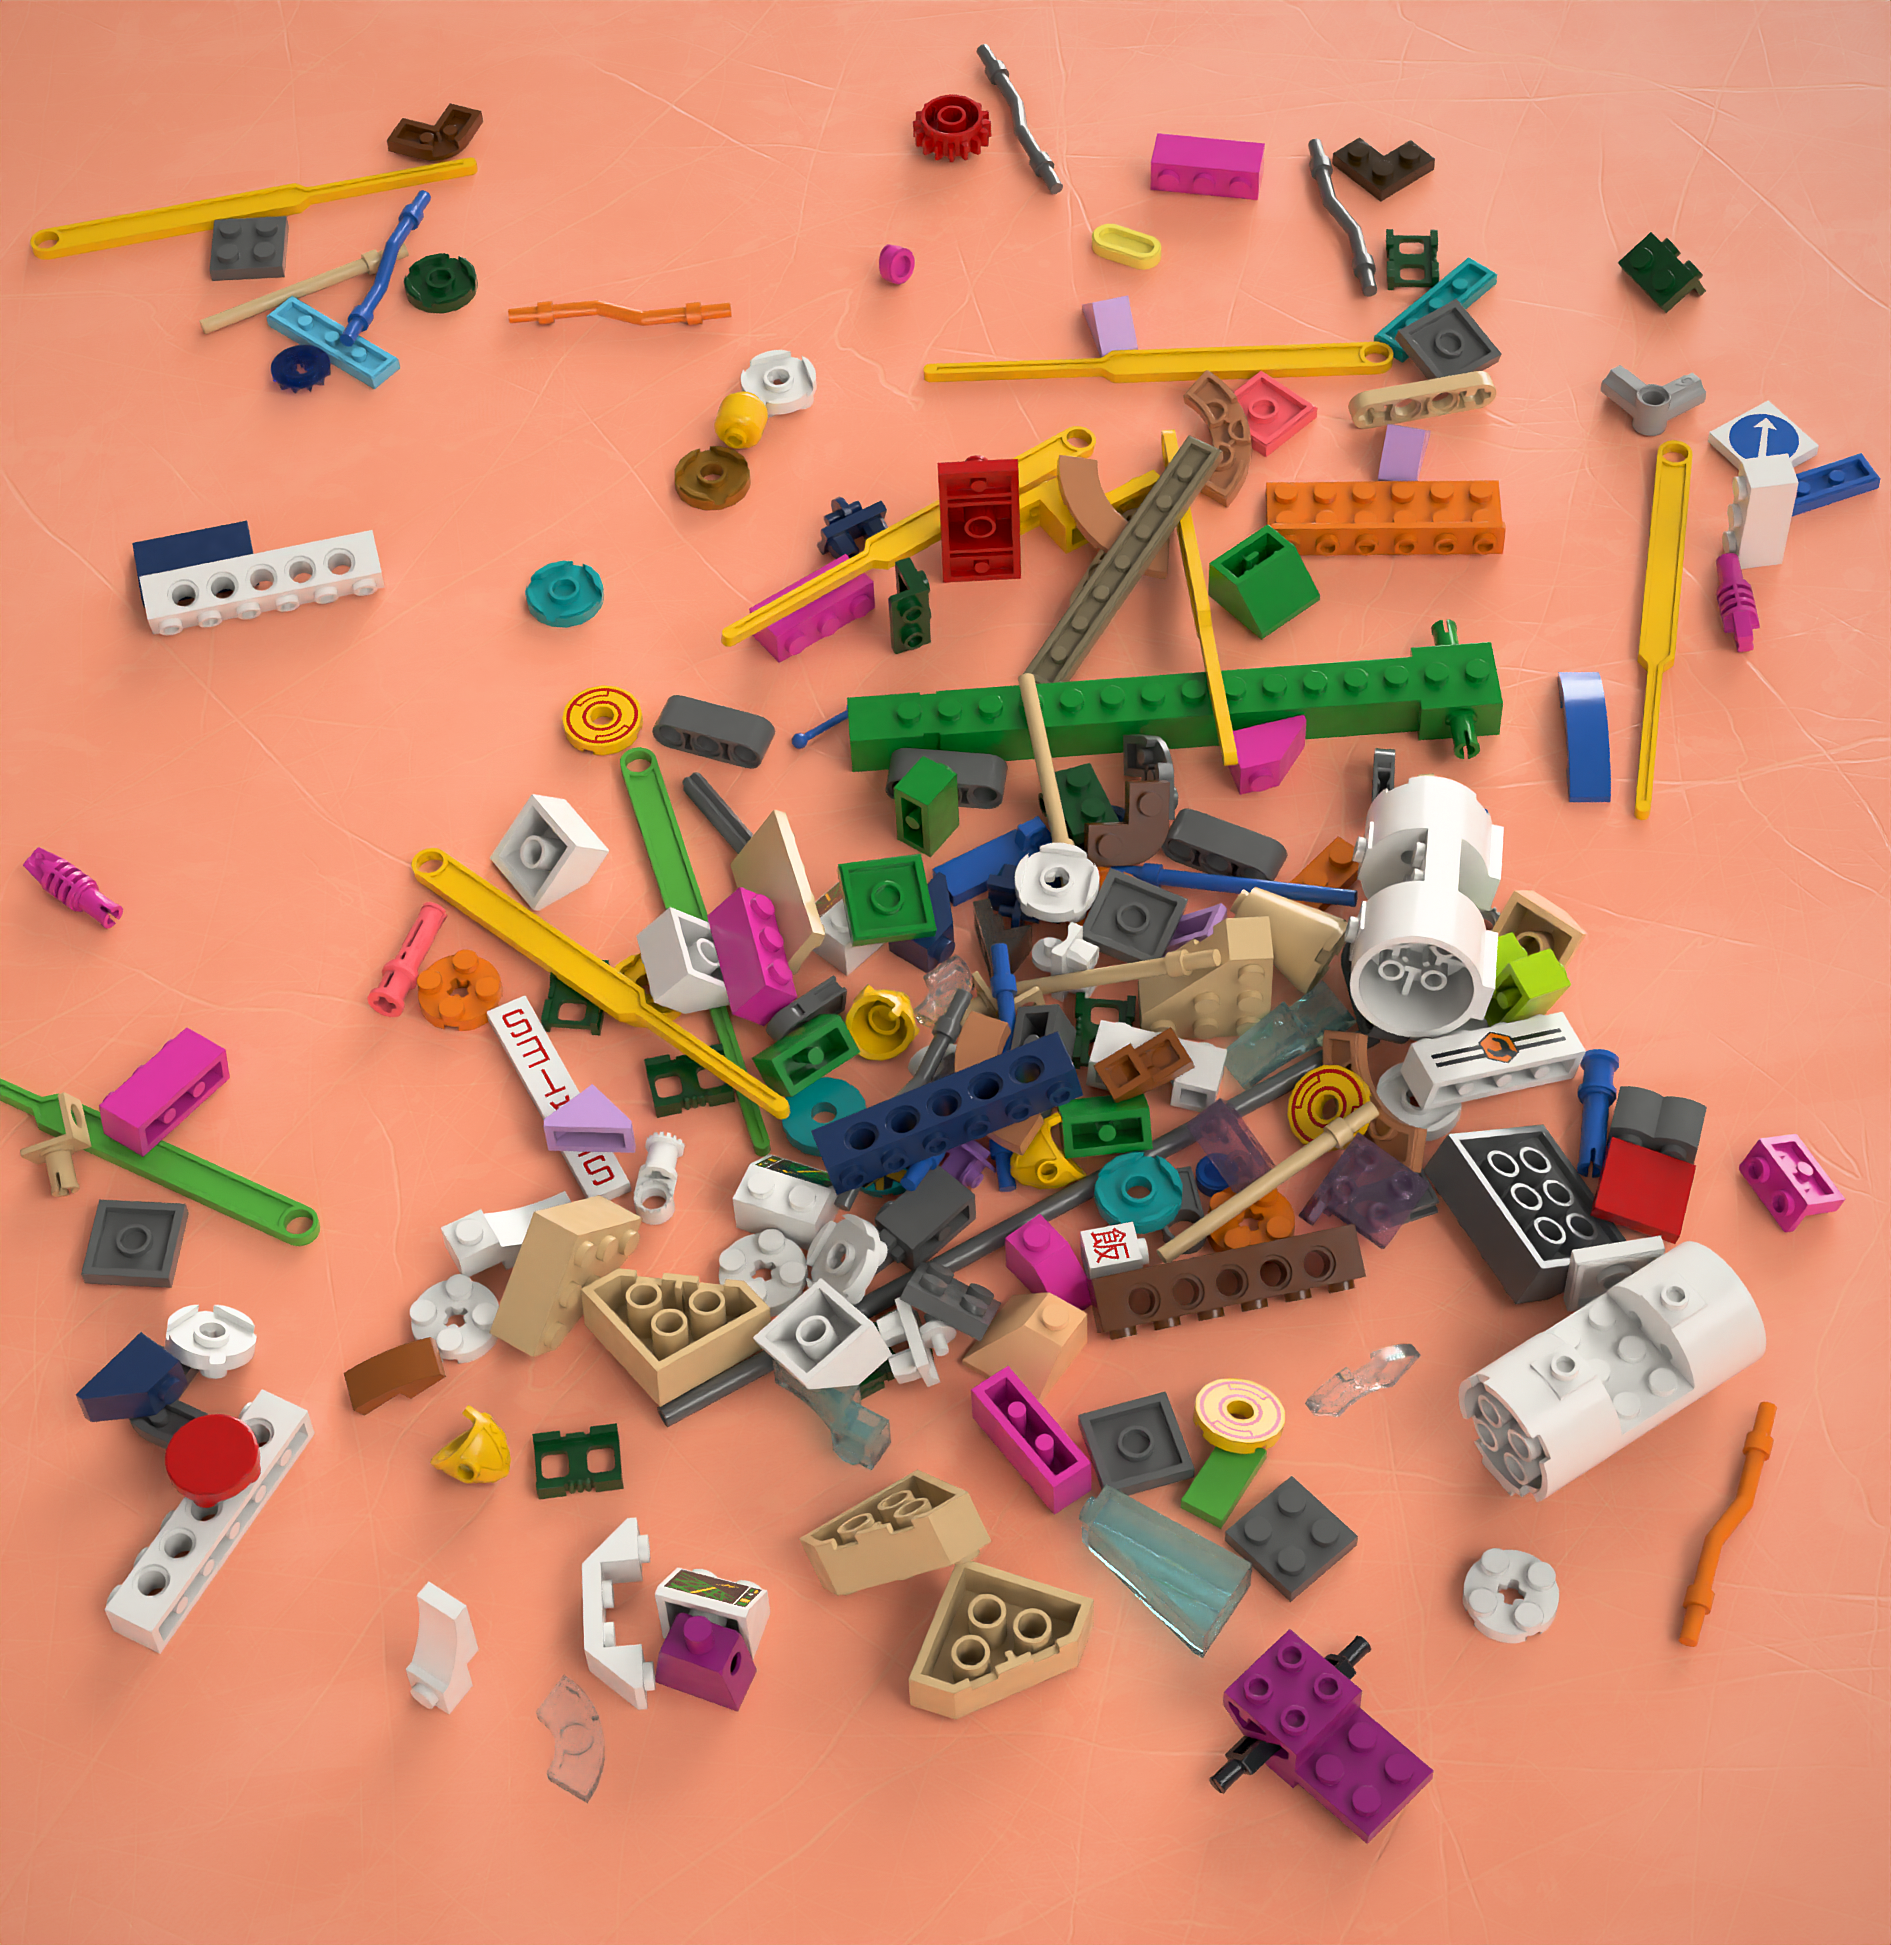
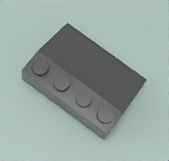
M1544 1124L1448 1134L1423 1169L1435 1186L1437 1193L1446 1202L1457 1218L1459 1225L1470 1237L1480 1252L1481 1257L1487 1262L1503 1285L1505 1292L1515 1304L1548 1300L1564 1293L1572 1250L1626 1241L1614 1223L1590 1215L1595 1198L1594 1194Z

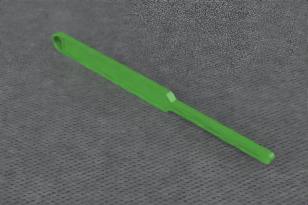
M642 747L632 748L626 751L620 759L621 773L665 911L671 907L708 922V914L656 756L649 749ZM637 759L647 760L651 763L650 767L642 772L630 771L627 765ZM726 1006L709 1009L719 1043L723 1045L725 1058L747 1072ZM735 1089L754 1152L758 1156H766L771 1150L770 1140L759 1106Z
M0 1078V1101L35 1116L39 1130L54 1137L66 1134L58 1094L41 1097ZM82 1104L92 1146L83 1150L290 1245L304 1246L310 1244L318 1237L320 1222L317 1213L312 1208L163 1140L142 1157L105 1135L100 1112ZM71 1110L72 1118L77 1125L75 1115ZM306 1217L313 1221L311 1228L305 1233L292 1234L286 1230L287 1225L295 1218Z

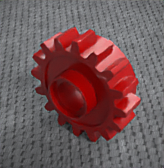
M949 94L936 97L925 103L922 111L916 112V120L913 121L916 147H923V154L925 156L932 152L935 153V160L937 161L943 156H948L949 162H954L955 156H961L966 161L968 160V153L972 152L979 155L981 154V146L988 147L989 137H992L988 110L982 111L981 103H977L963 95Z

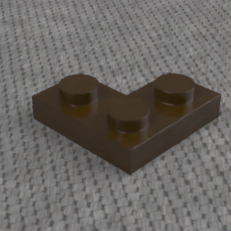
M1359 137L1334 152L1332 164L1381 202L1433 171L1435 168V158L1412 140L1384 156Z

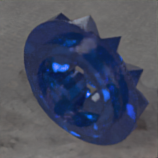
M312 345L289 347L281 351L272 361L271 374L273 381L278 382L281 390L291 388L296 394L300 389L306 388L311 392L314 384L324 385L325 377L331 375L329 356L322 349ZM297 364H300L301 368H304L307 372L300 374L296 370L298 369Z

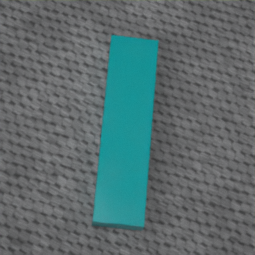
M1468 257L1374 336V342H1382L1389 345L1393 350V357L1403 363L1409 356L1395 340L1400 329L1455 299L1466 310L1497 284L1498 274Z

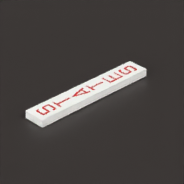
M526 996L487 1011L490 1025L543 1121L580 1093ZM560 1151L586 1198L600 1195L608 1200H612L631 1191L630 1182L613 1152Z

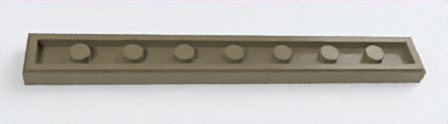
M1190 435L1187 437L1023 674H1033L1036 684L1069 682L1222 461V450Z

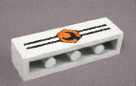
M1563 1012L1549 1015L1538 1014L1521 1021L1511 1023L1500 1022L1491 1027L1478 1030H1462L1449 1036L1418 1040L1415 1043H1411L1400 1072L1420 1108L1424 1111L1572 1079L1586 1050Z

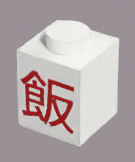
M1133 1222L1080 1231L1081 1259L1088 1280L1141 1269L1143 1265L1149 1264L1146 1240L1144 1237L1137 1239Z

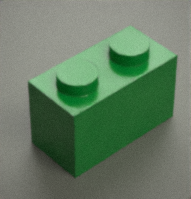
M922 756L894 787L897 840L931 858L959 826L957 773L953 772L943 763H936Z
M819 1014L752 1057V1060L770 1089L781 1096L793 1097L860 1053V1050L841 1015Z
M1144 1093L1117 1103L1111 1095L1073 1099L1065 1105L1057 1106L1058 1113L1062 1118V1122L1059 1123V1132L1065 1159L1153 1149L1150 1109Z

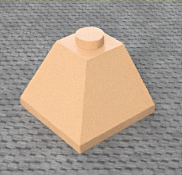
M1514 890L1491 930L1498 933V937L1513 932L1528 956L1551 948L1558 962L1564 966L1565 970L1586 936L1582 928L1565 910L1533 890Z
M1050 1292L1012 1295L990 1323L982 1340H977L964 1356L962 1364L987 1379L1009 1366L1041 1403L1086 1345L1087 1313Z

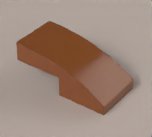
M1171 1027L1135 1049L1130 1043L1093 1065L1116 1103L1153 1090L1195 1068L1192 1059Z
M431 1337L387 1350L344 1372L353 1410L364 1416L398 1394L411 1399L446 1377L436 1340Z

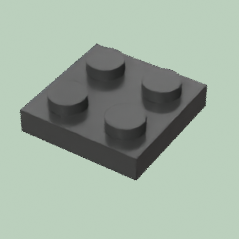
M287 216L214 220L209 269L212 281L285 277L289 233Z
M1457 299L1400 329L1395 337V340L1428 380L1483 371L1498 363L1502 355Z
M1110 868L1083 924V940L1099 947V952L1126 963L1163 958L1187 907L1188 899Z
M99 1199L81 1273L84 1283L172 1288L189 1215L186 1204Z
M921 1262L907 1283L900 1300L981 1341L1001 1302L993 1299L994 1294L987 1288L975 1283H971L968 1286L953 1278L954 1273L945 1266L931 1262L929 1265Z
M1166 1391L1078 1415V1425L1106 1501L1194 1478L1195 1468Z
M1293 1476L1289 1477L1225 1531V1541L1290 1602L1356 1547L1358 1542V1536Z

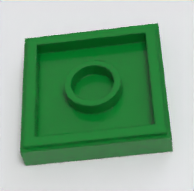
M921 854L838 864L837 874L852 947L933 937L936 935L937 928Z

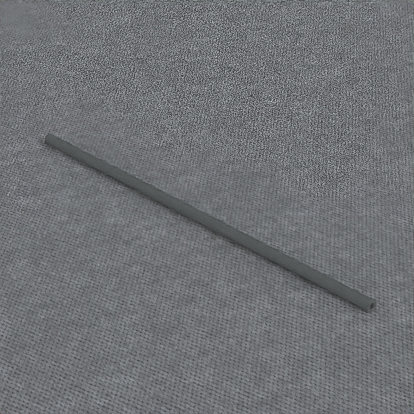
M1368 1036L1367 1049L1380 1043V1039ZM1323 1049L1152 1141L1153 1149L1132 1152H1144V1156L1155 1158V1155L1166 1159L1293 1090L1296 1083L1307 1072L1323 1066ZM1101 1169L926 1262V1264L929 1265L931 1262L938 1263L955 1273L1005 1246V1238L1038 1214H1041L1049 1222L1095 1197V1184ZM917 1268L870 1292L858 1304L853 1306L868 1319L896 1304L894 1299L901 1297L907 1283ZM763 1350L667 1404L657 1407L658 1413L663 1423L670 1427L781 1367V1365Z

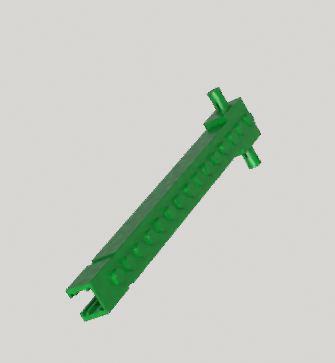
M1447 619L1448 632L1444 630L1443 620L1435 622L1431 627L1435 646L1412 647L1410 657L1222 670L1221 674L1232 730L1235 731L1304 715L1307 720L1305 739L1417 731L1419 741L1452 738L1454 755L1457 758L1464 759V746L1467 749L1468 759L1473 758L1480 752L1477 736L1500 734L1503 699L1492 643L1459 644L1457 625L1454 621ZM1205 672L1036 684L1051 758L1123 753V735L1130 734L1159 736L1164 740L1168 749L1220 746ZM1019 685L936 691V694L920 695V692L847 698L852 772L889 770L891 755L900 748L991 754L1002 758L1004 761L1035 759Z

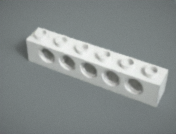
M373 530L139 577L147 619L153 635L159 633L162 635H174L180 633L183 628L198 625L201 627H214L227 619L237 617L243 620L253 619L262 612L272 610L287 612L297 609L301 604L311 602L327 604L336 601L340 596L350 594L366 596L373 594L377 589L385 588ZM345 565L350 567L349 571L345 574L337 575L332 573L333 569L337 566ZM307 573L311 575V578L306 582L298 583L293 581L298 574ZM262 581L273 583L267 590L255 589V586ZM223 589L234 591L227 598L216 597V594ZM184 597L195 598L193 603L188 606L177 605L178 601Z
M263 1389L253 1402H249L243 1407L238 1419L251 1428L257 1443L267 1442L264 1446L259 1447L261 1457V1474L259 1478L236 1496L220 1501L210 1508L199 1507L193 1500L184 1497L176 1510L170 1511L165 1516L160 1526L159 1534L149 1547H145L140 1551L135 1559L131 1573L122 1585H117L108 1597L104 1610L115 1632L161 1654L314 1436L315 1432L308 1410ZM215 1514L210 1520L200 1521L207 1515ZM190 1551L184 1557L174 1558L180 1552ZM164 1588L156 1595L147 1596L154 1589Z

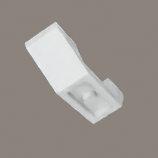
M637 1517L627 1518L582 1563L584 1651L589 1671L635 1708L642 1710L648 1709L647 1691L656 1689L654 1662H645L642 1644L616 1646L614 1622H606V1609L614 1608L613 1584L643 1581L642 1563H650L648 1534L640 1535Z

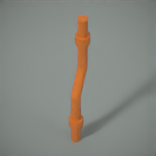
M594 300L553 304L552 301L537 302V306L508 309L510 324L539 321V324L555 323V319L599 315L640 326L678 322H687L688 325L703 324V320L732 317L730 303L701 305V302L686 303V307L641 311Z
M1763 1401L1759 1403L1753 1430L1747 1433L1742 1451L1746 1458L1736 1498L1705 1536L1693 1585L1687 1586L1683 1602L1686 1613L1679 1637V1642L1685 1646L1695 1647L1698 1644L1704 1616L1710 1614L1715 1596L1711 1589L1722 1546L1753 1507L1763 1463L1769 1460L1774 1443L1770 1435L1777 1406L1771 1402Z

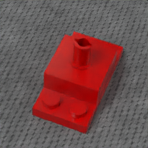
M974 455L961 462L937 463L943 583L1021 579L1018 459L988 460L984 456Z

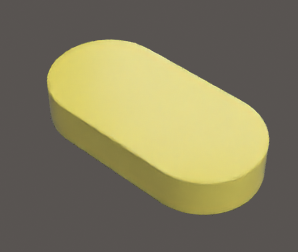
M1117 224L1101 225L1092 233V250L1102 258L1141 270L1153 268L1161 260V243L1153 236Z

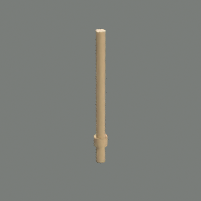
M404 243L399 249L396 261L409 256ZM376 249L361 254V259L199 320L204 334H208L278 307L291 296L299 299L366 272L369 275L377 273L383 250L379 252Z
M1025 673L1018 677L1052 843L1074 845V841L1069 839L1034 675ZM1060 877L1061 885L1064 887L1066 884H1063V878Z
M1218 949L1189 953L1187 950L1168 952L1163 958L1016 982L1017 995L1014 998L1035 986H1038L1044 995L1167 974L1171 978L1188 976L1192 970L1220 966L1221 955Z
M1368 1101L1344 1119L1337 1117L1324 1127V1133L1157 1249L1156 1251L1160 1259L1164 1263L1172 1262L1333 1147L1340 1149L1354 1139L1353 1133L1379 1116L1375 1105Z

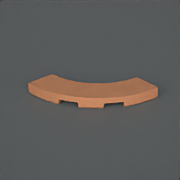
M1206 370L1183 395L1184 403L1196 411L1208 426L1212 436L1213 447L1222 450L1223 453L1222 461L1200 492L1228 508L1242 488L1248 474L1252 452L1251 434L1247 416H1245L1237 396L1221 379Z
M1059 455L1057 460V479L1064 505H1067L1070 514L1077 523L1076 528L1085 539L1096 549L1100 548L1107 553L1128 521L1114 509L1105 496L1098 475V460ZM1169 538L1143 575L1166 579L1168 573Z
M971 1011L958 1038L955 1050V1072L1002 1054L1005 1043L1011 1034L1009 1024ZM1041 1113L1023 1122L1014 1123L989 1133L987 1136L1004 1148L1023 1156L1044 1121Z
M1324 1030L1322 1046L1323 1065H1339L1358 1074L1369 1086L1370 1100L1379 1112V1116L1370 1122L1365 1134L1358 1142L1369 1151L1372 1157L1387 1165L1421 1173L1427 1129L1418 1128L1400 1120L1391 1113L1379 1098L1368 1068V1035ZM1333 1098L1336 1105L1334 1111L1337 1114L1339 1103L1336 1098Z

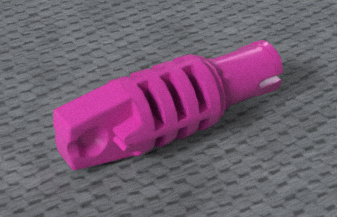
M1734 553L1722 554L1716 559L1720 582L1716 596L1725 633L1733 632L1737 652L1751 651L1754 649L1752 629L1760 628L1752 587L1743 579L1738 555Z
M38 847L24 862L23 866L41 884L42 888L71 910L86 912L107 929L116 924L109 918L108 914H111L118 920L123 914L122 906L114 903L99 892L96 881L67 860Z

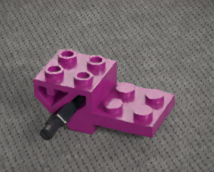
M1289 1629L1224 1691L1223 1706L1244 1736L1225 1754L1228 1762L1211 1776L1209 1781L1219 1793L1224 1794L1243 1774L1252 1775L1265 1763L1292 1788L1299 1784L1368 1844L1433 1779L1434 1770L1360 1708L1362 1690L1351 1679L1356 1675L1353 1667L1371 1651L1370 1644L1362 1636L1357 1635L1338 1655L1329 1654L1324 1658Z

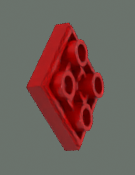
M1612 1137L1607 1146L1590 1215L1653 1237L1661 1235L1662 1240L1676 1244L1681 1234L1697 1165Z

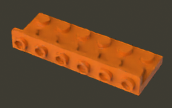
M1499 480L1266 482L1267 524L1292 543L1300 556L1503 554L1506 525L1505 522H1502Z

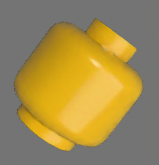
M742 391L729 394L720 404L714 422L715 433L721 441L731 448L744 449L753 447L759 443L768 419L767 408L755 394Z

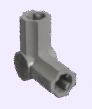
M1619 365L1611 369L1601 383V392L1633 417L1632 426L1635 431L1646 436H1656L1663 433L1667 427L1668 420L1704 403L1706 400V391L1703 388L1702 381L1694 373L1684 375L1663 386L1656 384L1646 385L1629 370Z

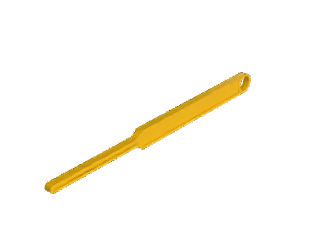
M469 157L311 187L292 183L47 228L36 232L31 237L30 244L33 254L42 260L78 255L213 230L214 220L289 216L300 214L313 204L470 176L478 172L477 162L475 158ZM47 240L57 241V244L50 248L38 247L39 244Z
M1382 342L1112 350L1102 358L934 363L925 365L923 371L924 380L927 382L1104 377L1112 383L1197 381L1206 370L1221 380L1251 379L1260 371L1272 378L1377 375L1386 373L1391 369L1393 365V350L1389 345ZM1377 353L1384 355L1387 359L1380 363L1368 361L1365 357L1369 354Z
M1072 426L1013 458L1018 459L1019 495L1057 475L1059 455L1089 458L1095 449L1096 437L1094 433L1085 427ZM1080 438L1085 440L1089 446L1084 448L1074 447L1067 440ZM939 500L866 539L864 551L725 627L722 630L721 643L727 647L734 646L868 570H888L895 566L896 561L911 557L941 540Z
M1175 429L1161 431L1162 456L1165 469L1179 450ZM1189 507L1177 524L1176 530L1196 634L1200 641L1223 766L1237 765V750L1212 628L1211 610L1191 508Z
M1677 440L1662 443L1658 448L1637 660L1647 671L1634 816L1639 820H1646L1650 816L1663 673L1674 666L1693 456L1690 446ZM1669 452H1676L1682 454L1686 459L1681 462H1671L1665 459L1663 455Z
M427 848L414 856L411 867L418 882L549 973L552 972L563 983L619 1022H639L777 1119H786L790 1115L789 1103L785 1098L647 1003L645 989L443 850ZM439 860L443 862L442 866L434 872L424 873L419 871L420 867L427 861Z

